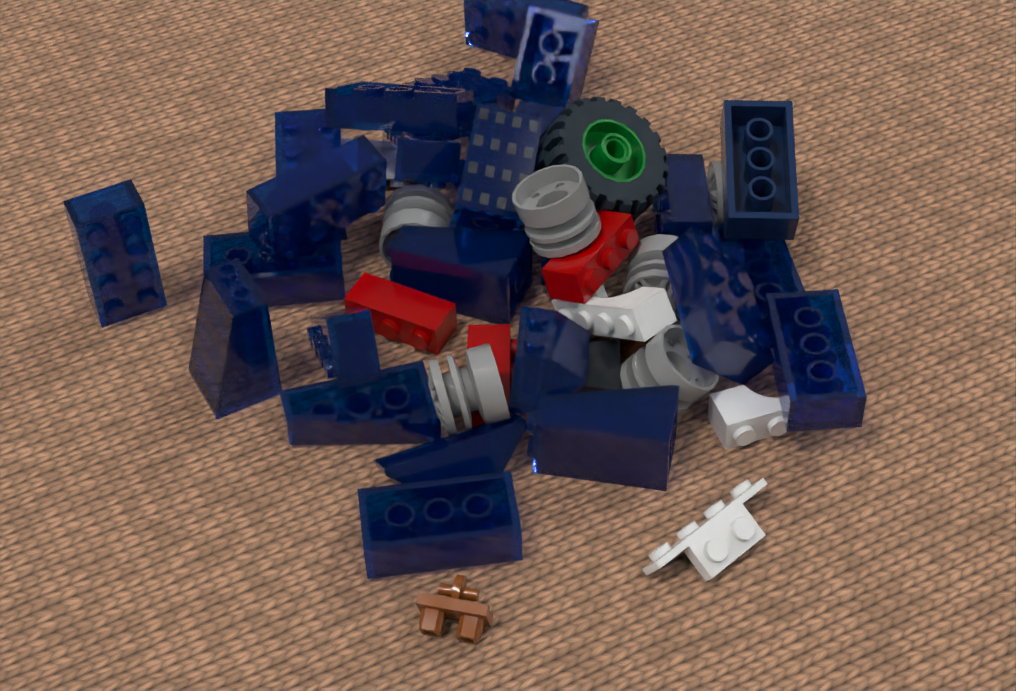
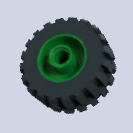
M605 97L582 98L576 100L574 104H569L540 136V140L534 150L536 158L533 160L535 172L552 165L566 164L577 167L584 176L589 189L590 199L594 202L596 210L631 214L633 222L664 191L666 178L668 177V164L664 163L667 160L665 147L661 148L659 144L661 138L657 131L653 132L649 127L651 123L645 117L643 119L636 114L637 110L631 106L624 107L620 101L615 99H609L607 102Z

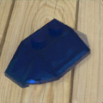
M521 306L508 405L509 412L545 417V411H551L553 407L559 405H545V398L560 397L561 404L582 389L586 384L590 331L558 311Z
M511 413L508 420L490 425L483 423L472 427V430H463L454 435L445 436L389 456L381 457L375 460V464L387 477L431 499H446L454 496L458 489L469 485L470 487L484 486L491 482L492 477L501 475L527 429L526 420L515 413Z

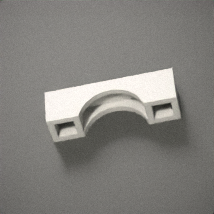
M602 284L585 304L558 299L551 300L556 311L555 318L566 332L645 342L658 334L666 326L677 321L665 288L641 287L632 292L608 298Z
M843 357L811 366L808 384L800 392L791 396L781 398L766 397L751 391L744 385L712 393L709 395L708 420L725 450L736 446H745L754 441L772 436H781L786 432L804 427H813L825 421L840 417L844 418L857 413L860 409L863 387Z

